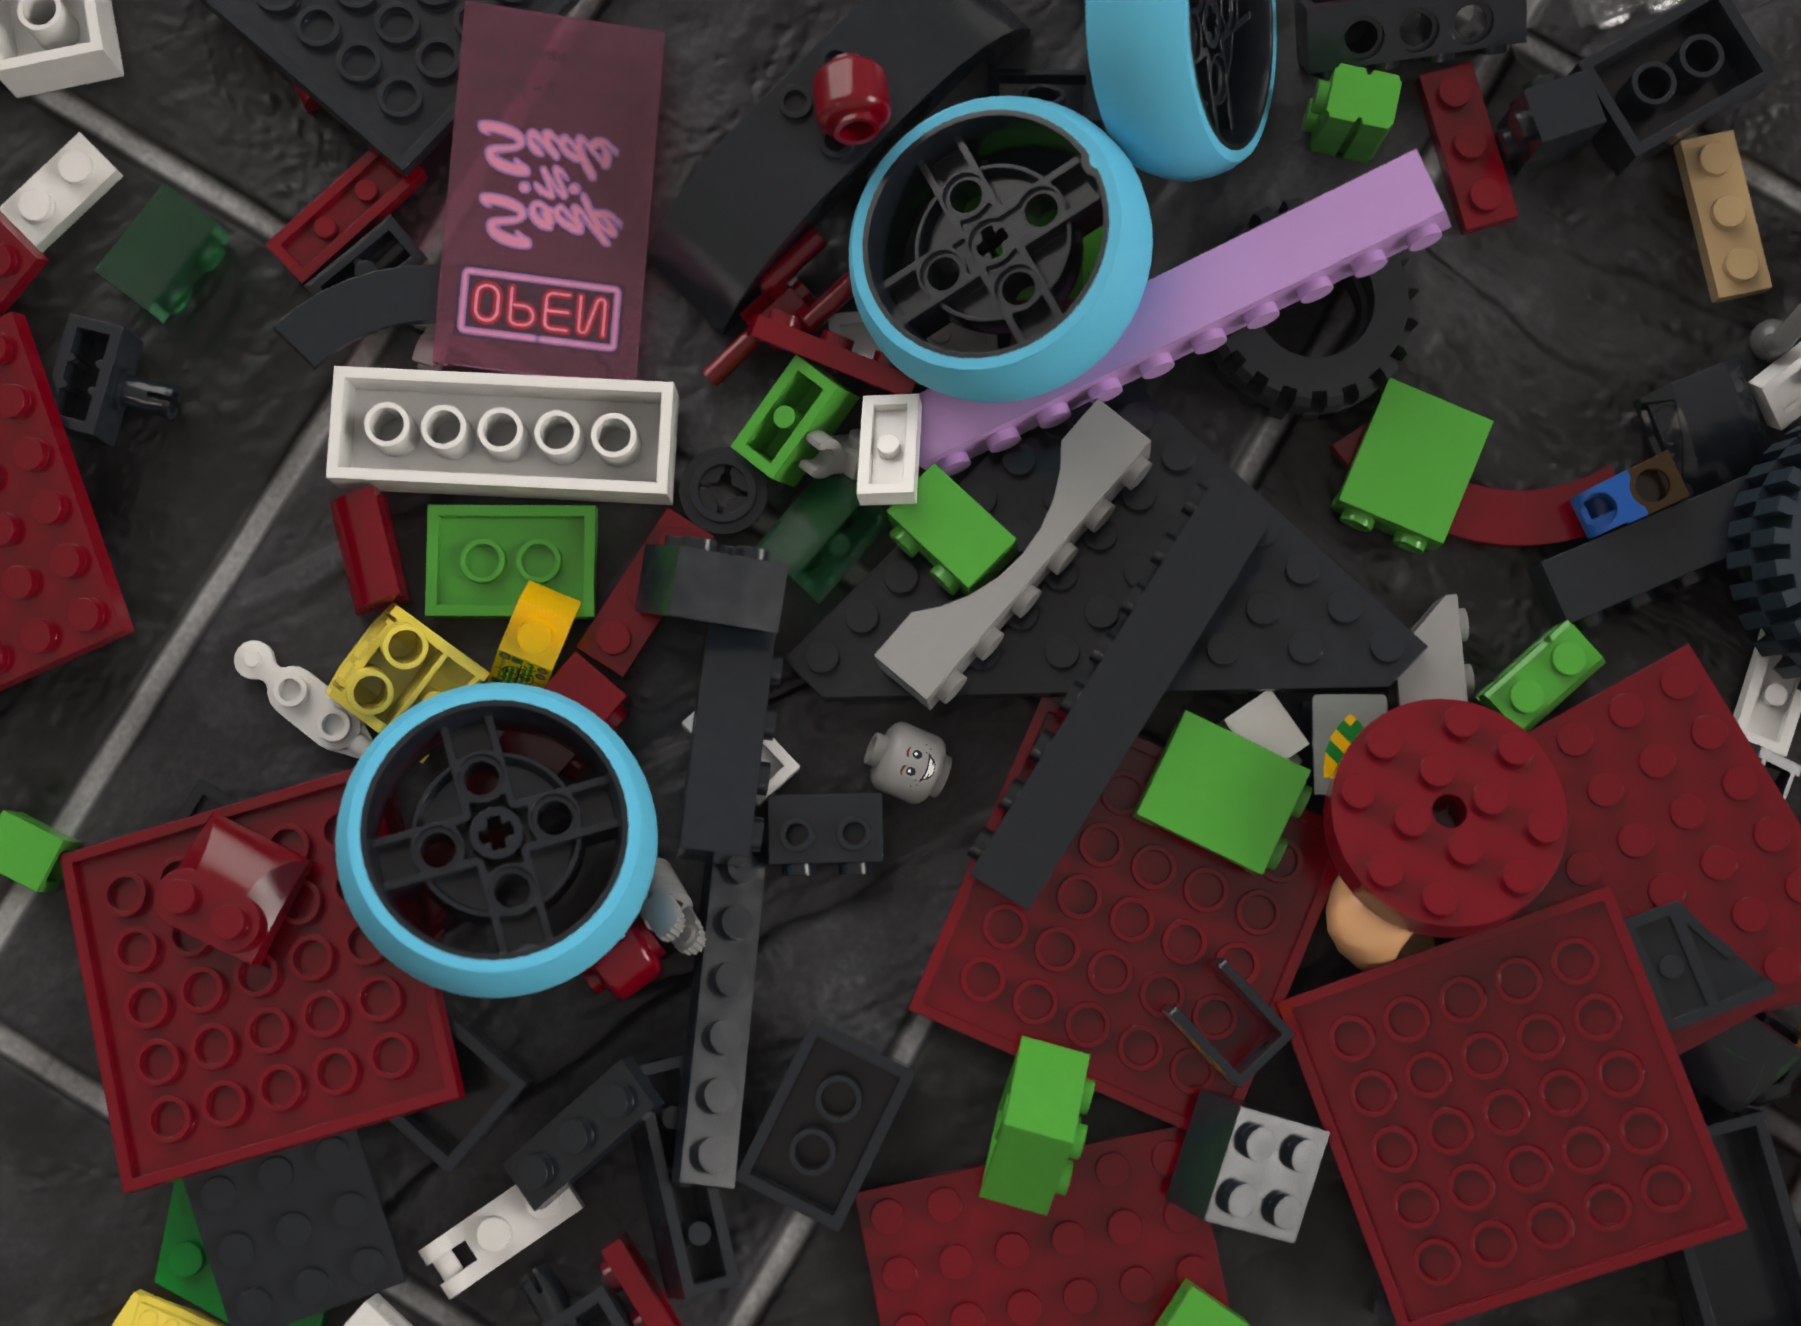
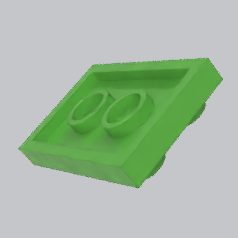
M428 505L425 616L428 618L511 619L520 595L528 581L531 580L581 601L582 603L575 619H595L597 602L598 508L596 505Z

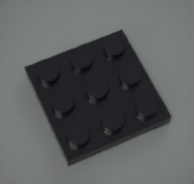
M358 1129L183 1179L230 1326H285L406 1282L407 1278Z

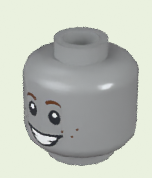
M898 722L892 725L885 735L879 732L874 734L866 750L864 763L872 766L870 778L874 788L878 791L910 804H919L925 801L928 796L935 798L940 794L951 770L952 757L946 754V744L938 735L906 722Z

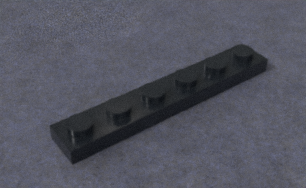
M761 844L760 852L750 851V856L744 867L704 863L699 920L703 926V931H705L706 941L702 952H698L694 959L671 1183L723 1190L734 1189L768 845Z

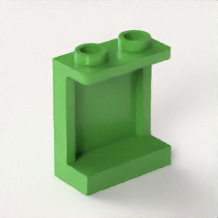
M1389 378L1378 390L1371 407L1374 411L1341 490L1334 498L1330 509L1342 514L1340 521L1351 528L1363 532H1371L1373 528L1392 535L1391 542L1397 547L1415 554H1423L1424 550L1434 551L1444 544L1494 421Z
M1185 710L1178 716L1131 817L1149 826L1156 825L1245 868L1244 871L1254 876L1263 875L1266 867L1272 870L1277 867L1286 850L1288 839L1281 835L1290 815L1299 818L1309 801L1313 788L1305 783L1311 770Z

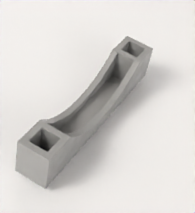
M1097 399L1061 440V466L1054 499L1040 530L1023 554L998 578L971 595L940 607L911 612L874 655L878 667L929 710L939 700L944 704L951 701L967 680V677L962 673L976 657L984 661L994 652L1004 638V634L1000 629L1012 615L1016 614L1021 618L1036 603L1042 592L1037 588L1038 585L1051 571L1059 575L1070 564L1079 550L1074 544L1088 528L1092 532L1099 530L1113 513L1115 505L1111 501L1122 488L1126 486L1132 490L1146 476L1152 466V463L1148 461L1151 440L1100 399Z

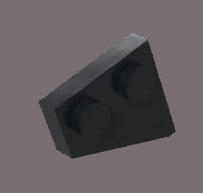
M1677 900L1624 919L1669 1033L1777 994L1773 983L1755 971L1736 954V951L1721 938L1710 932L1699 922V919Z

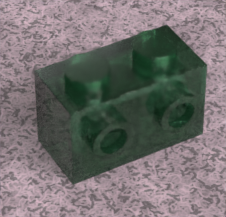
M163 183L94 271L164 323L170 314L175 315L187 305L192 296V287L204 271L213 270L222 261L227 251L226 244L231 239V236L214 219Z
M841 473L832 474L823 479L815 478L755 546V548L771 551L770 562L789 565L786 581L818 604L823 601L890 523L887 513L880 505L859 504L856 495L857 483Z

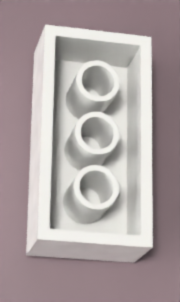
M0 0V81L16 98L124 76L111 0Z

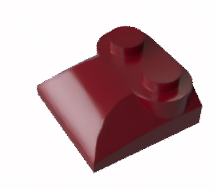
M213 811L179 868L166 874L157 885L154 894L156 909L154 915L167 924L224 953L249 964L260 966L314 861Z

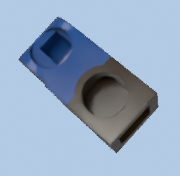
M1666 450L1574 496L1569 501L1589 541L1626 523L1632 524L1677 504L1689 497L1690 494L1669 451Z

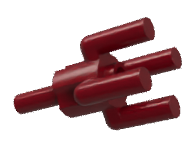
M811 227L760 278L759 285L762 291L739 314L750 325L754 314L768 317L771 308L803 320L800 330L813 334L853 297L849 270L818 299L802 284L795 275L827 246L824 239ZM749 327L702 370L716 387L763 344L761 341L746 336ZM769 345L776 354L781 350Z

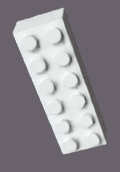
M334 366L326 478L340 489L357 490L374 485L380 491L673 505L679 394L674 382Z

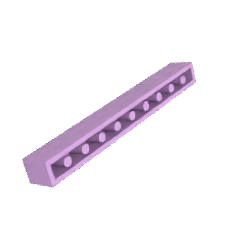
M1417 148L1148 280L1140 304L1130 324L1116 344L1092 368L1060 388L1039 396L1003 403H980L961 400L941 394L930 388L919 393L922 403L919 466L927 471L935 463L948 476L957 474L971 465L970 459L988 450L992 453H997L1015 446L1021 441L1020 435L1038 426L1041 428H1051L1065 422L1072 416L1071 410L1090 401L1094 404L1097 399L1106 402L1115 398L1123 391V385L1137 378L1152 379L1167 373L1175 366V360L1193 351L1196 354L1208 353L1222 346L1227 341V335L1245 326L1249 329H1255L1271 323L1279 317V310L1299 300L1301 303H1310L1323 298L1333 290L1332 284L1353 274L1355 277L1368 276L1382 269L1388 262L1387 258L1407 248L1410 251L1422 250L1436 243L1442 237V231L1452 226Z

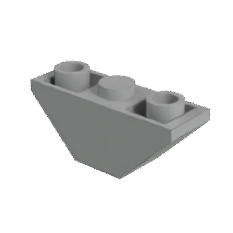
M1457 594L1445 595L1435 601L1411 629L1428 647L1387 690L1389 711L1411 702L1428 699H1455L1468 702V697H1473L1474 673L1471 664H1464L1462 642L1467 641L1469 637L1467 611L1465 608H1459Z

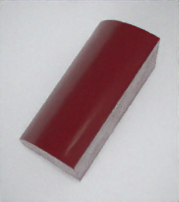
M370 485L346 493L333 500L329 508L356 615L362 616L385 610L393 602L398 606L413 602L387 496L374 485Z

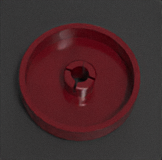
M1428 699L1411 702L1382 714L1370 722L1355 737L1336 766L1329 781L1323 809V825L1329 854L1337 872L1352 894L1364 906L1385 921L1404 930L1432 937L1453 938L1475 935L1496 928L1522 911L1545 888L1558 868L1564 852L1568 831V810L1564 790L1552 762L1540 745L1519 725L1502 714L1478 704L1455 699ZM1451 801L1452 804L1448 813L1453 817L1456 828H1447L1436 822L1432 809L1444 810Z

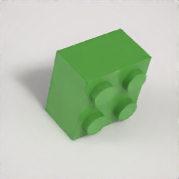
M1022 1036L997 1109L979 1197L1047 1216L1055 1193L1065 1196L1074 1161L1068 1160V1158L1079 1160L1087 1133V1125L1081 1123L1082 1117L1079 1116V1113L1087 1115L1095 1087V1081L1086 1078L1090 1054Z

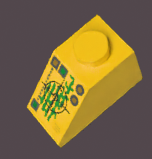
M529 580L518 599L498 648L487 682L518 683L544 688L550 680L582 602Z

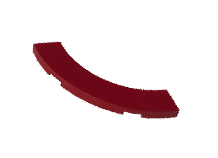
M1369 421L1332 444L1329 448L1347 472ZM1608 465L1592 475L1572 483L1537 490H1503L1468 483L1446 537L1469 544L1496 548H1535L1537 546L1560 544L1586 538L1569 499L1616 476V473Z

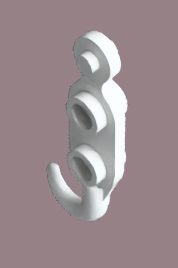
M251 640L238 647L234 655L236 670L240 675L250 680H262L265 682L269 702L278 713L325 749L361 758L373 741V738L362 720L327 696L325 691L328 685L302 667H280L276 662L274 651L269 645L261 641Z

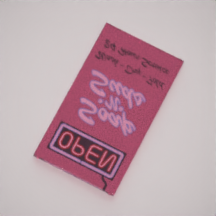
M465 1L432 364H438L442 367L448 365L523 375L636 380L665 32L657 31L656 29H642L490 5L477 1Z

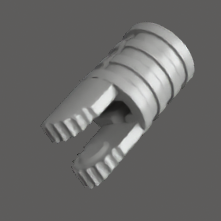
M657 857L653 878L639 914L645 925L656 933L655 936L658 939L668 943L671 941L675 945L674 947L682 954L685 953L688 956L696 955L698 952H702V948L705 947V931H703V926L693 910L691 898L670 863L663 858Z

